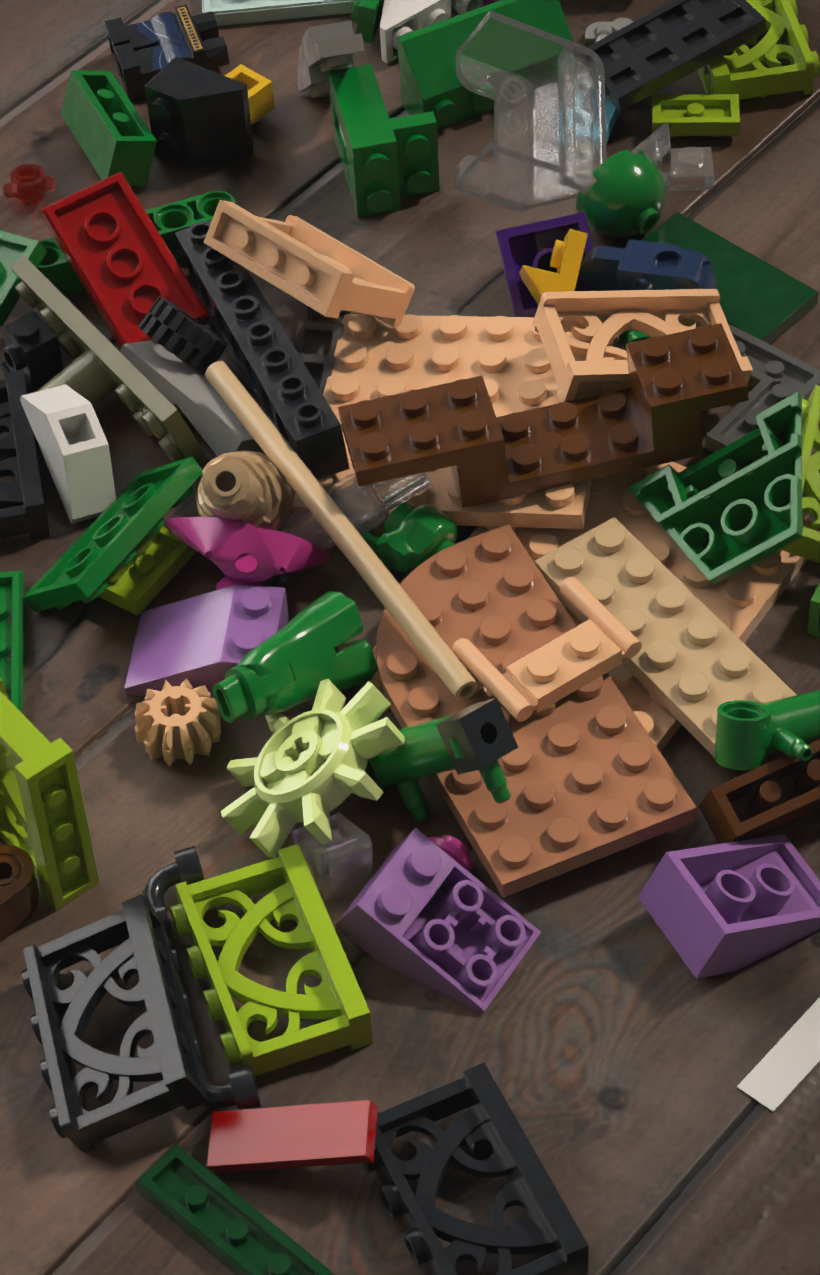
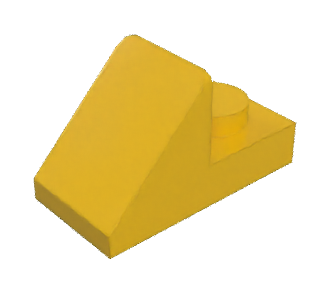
M570 229L564 237V241H555L550 267L557 268L556 273L526 265L522 266L519 275L538 305L542 294L545 292L575 291L588 233Z

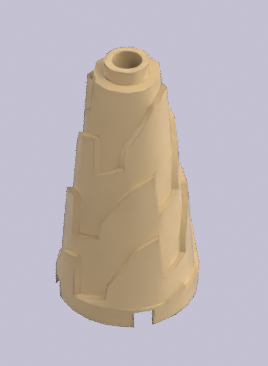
M246 450L224 453L208 462L202 470L195 495L198 517L226 518L253 524L256 528L280 532L284 530L289 522L294 501L292 487L268 456L261 452Z

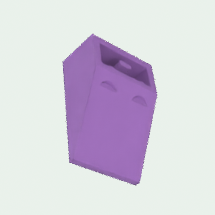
M417 828L391 851L335 924L337 929L376 961L480 1013L487 1009L541 933V931Z

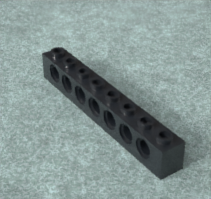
M212 220L198 222L187 229L175 232L184 274L209 313L210 321L218 335L228 344L226 348L260 408L317 480L350 469L340 422L248 269L203 243Z

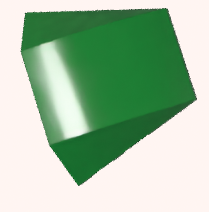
M799 392L755 415L759 428L678 473L672 466L667 465L628 487L629 491L651 513V516L667 531L681 550L713 585L802 537V395Z

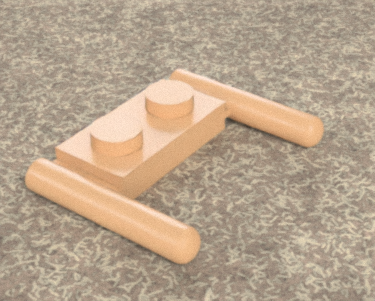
M574 577L564 579L560 585V591L588 620L507 666L506 673L501 674L468 639L461 638L453 644L452 652L519 722L528 719L533 710L537 712L542 711L619 666L621 659L625 656L627 658L634 657L642 648V643Z

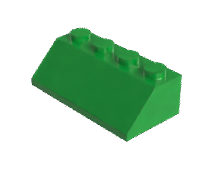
M500 0L397 37L401 106L409 115L433 111L437 122V129L575 79V43L559 0Z

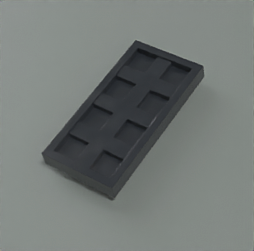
M673 0L575 53L576 67L620 111H623L766 33V19L746 0Z

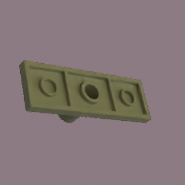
M24 255L10 266L20 282L14 287L17 293L31 309L37 307L35 313L53 332L60 334L58 337L59 344L74 360L38 391L66 384L94 406L114 390L123 403L132 412H136L132 415V418L149 438L153 435L159 439L161 438L158 444L172 462L193 457L201 468L210 462L179 411Z

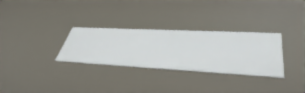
M820 997L737 1086V1088L773 1112L820 1061Z

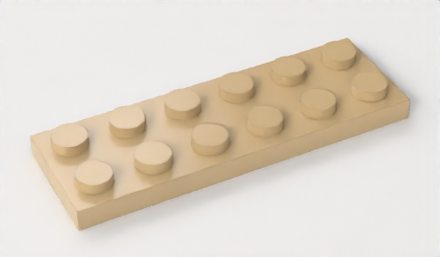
M615 517L534 561L558 599L582 623L588 619L560 591L562 581L568 577L576 578L642 643V648L637 655L632 658L625 656L621 659V663L714 758L717 708L720 704L735 700L753 701L761 704L796 695Z

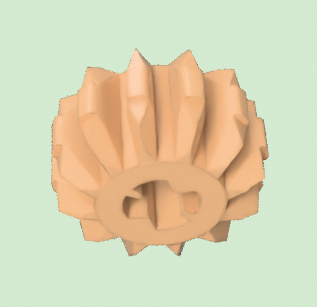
M186 678L180 686L172 687L165 680L163 690L147 689L145 701L136 704V726L134 727L136 739L140 742V746L145 747L146 753L149 754L151 760L164 757V760L170 767L177 759L184 758L191 766L195 754L210 756L212 743L220 741L222 733L220 719L222 717L215 698H211L205 685L193 689Z

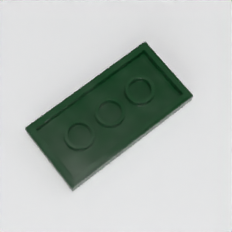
M676 212L641 240L680 245L681 249L696 250L704 254L713 266L718 286L717 290L721 297L719 303L727 323L768 344L773 342L818 304L819 292L679 212Z

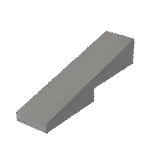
M154 340L122 345L120 352L181 415L185 414L217 457L224 453L241 450L265 454L203 374L177 358Z

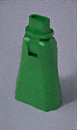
M327 592L303 609L281 630L246 654L236 667L229 669L225 673L224 680L213 686V694L223 719L231 723L241 717L254 719L259 715L269 716L285 712L293 707L315 700L320 681L329 679L340 692L371 681L378 668L370 644L367 643L366 639L347 641L363 633V623L356 603L343 593Z

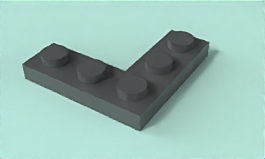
M728 324L741 356L748 357L753 369L748 381V388L752 390L749 392V401L738 403L706 434L705 448L715 453L759 428L755 415L796 392L802 395V399L808 400L815 385L820 386V370Z

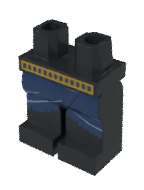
M186 4L175 7V13L162 12L155 15L149 21L124 26L121 17L105 21L111 56L125 93L131 102L146 98L145 85L175 57L208 70L230 65L227 45L223 36L219 37L217 22L212 11L191 16Z

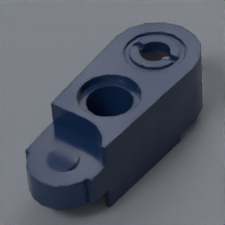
M628 240L626 248L598 246V248L591 249L585 254L579 270L581 280L590 288L595 289V291L718 289L713 266L708 258L696 250L681 249L680 245Z

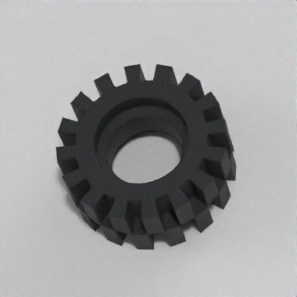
M162 296L158 297L138 325L151 339L204 375L207 368L219 359L228 346L224 340Z

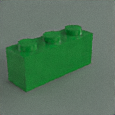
M71 70L61 116L101 180L122 172L130 186H146L157 140L111 71Z

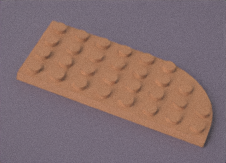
M509 524L443 549L416 567L400 584L451 650L453 644L458 639L466 638L501 674L506 673L507 666L577 627ZM384 609L376 636L378 677L383 695L391 703L389 707L402 728L454 715L472 704L495 698L467 669L478 683V688L470 698L463 701L457 700L388 610ZM608 673L601 675L540 712L533 710L531 716L522 722L517 721L499 702L518 745V748L498 759L511 794L509 800L500 804L496 803L491 792L487 790L479 770L458 775L455 769L430 775L503 898L696 821V805Z

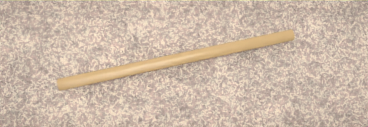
M217 361L211 364L205 373L208 381L455 698L459 701L470 698L478 688V683L226 363Z

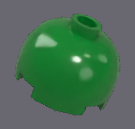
M626 149L609 157L592 172V175L597 180L590 187L587 195L581 191L577 195L575 208L578 213L585 212L588 225L601 235L620 240L635 237L638 234H646L656 227L660 221V213L664 207L667 190L663 176L655 163L642 150L638 154L632 155Z

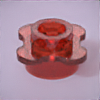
M23 164L12 170L10 173L11 183L4 185L3 192L8 198L16 197L25 205L33 206L39 204L47 191L53 190L56 184L53 177L45 176L43 168L39 165Z

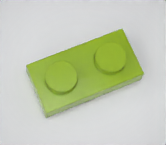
M739 94L652 95V136H739Z
M164 525L149 538L142 539L135 546L136 556L126 566L113 571L105 579L108 584L107 588L98 597L138 616L195 555V549L175 537Z

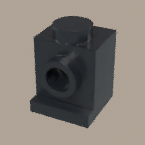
M34 311L2 326L5 347L1 351L5 362L0 364L1 370L4 374L6 372L23 370L28 394L39 390L64 369L58 336Z

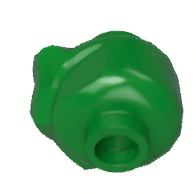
M405 501L397 506L386 520L384 525L385 534L377 537L366 531L361 536L389 570L393 569L402 574L409 575L431 556L454 545L457 539L458 528L452 519L434 505L427 504L415 507L409 501Z

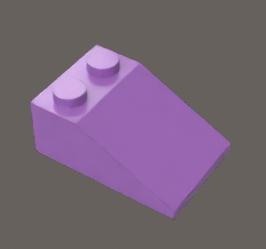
M233 585L141 612L124 688L125 695L146 696L147 689L163 690L165 680L173 687L180 686L187 678L193 689L205 685L211 698H215L213 694L214 684L224 680L225 673L229 669L236 667L246 654L289 623L285 588Z
M785 834L666 852L638 896L655 923L660 927L696 979L737 971L820 930V880Z

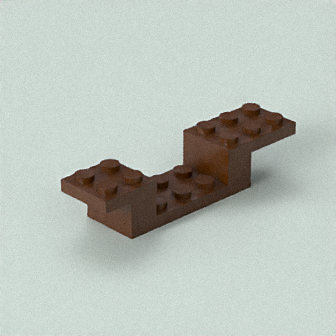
M719 323L627 343L630 388L496 417L483 376L481 375L340 406L338 411L358 487L450 467L462 508L703 455L700 411L749 401L748 384L723 325Z

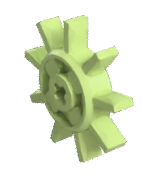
M329 679L320 681L311 711L300 714L291 720L281 713L265 715L273 735L266 742L259 756L230 760L226 769L244 787H255L221 810L222 817L240 836L256 826L249 838L267 857H276L278 850L281 849L295 823L303 822L304 827L322 845L332 841L329 812L342 804L351 793L376 801L384 793L365 772L368 759L404 745L405 736L388 717L376 721L391 703L369 681L345 707L346 697Z

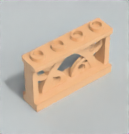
M220 200L203 242L325 317L338 319L341 310L369 314L389 326L399 327L415 290V286L409 281L293 215H288L285 222L258 217L233 202Z
M717 289L545 292L541 296L532 323L535 332H538L558 384L557 398L559 403L630 388L627 351L609 346L615 338L629 330H636L650 337H659L701 326L722 323L747 384L753 369L748 357H742L720 306L719 301L721 297ZM564 332H571L580 341L570 338ZM572 353L585 355V360L575 361Z

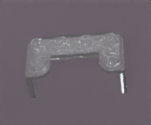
M489 11L456 52V73L461 84L467 90L494 100V143L490 142L478 156L468 155L458 163L455 169V190L516 211H525L577 198L580 191L587 195L590 187L597 180L592 175V172L607 160L605 70L603 62L588 47Z

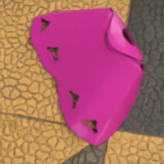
M219 517L168 518L163 521L165 528L175 537L214 562L226 576L239 581H264L274 575L314 568L332 560L329 553L300 537L280 531L256 528L253 524Z

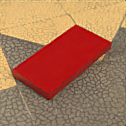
M122 172L41 209L42 219L120 347L126 343L153 340L138 325L159 296L178 306L203 325L209 323V313Z

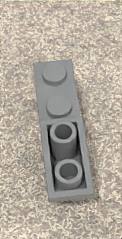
M351 20L307 28L302 37L299 51L297 82L299 92L311 91L312 98L329 96L328 71L352 67V64H354L353 58L365 51L362 33L354 34Z

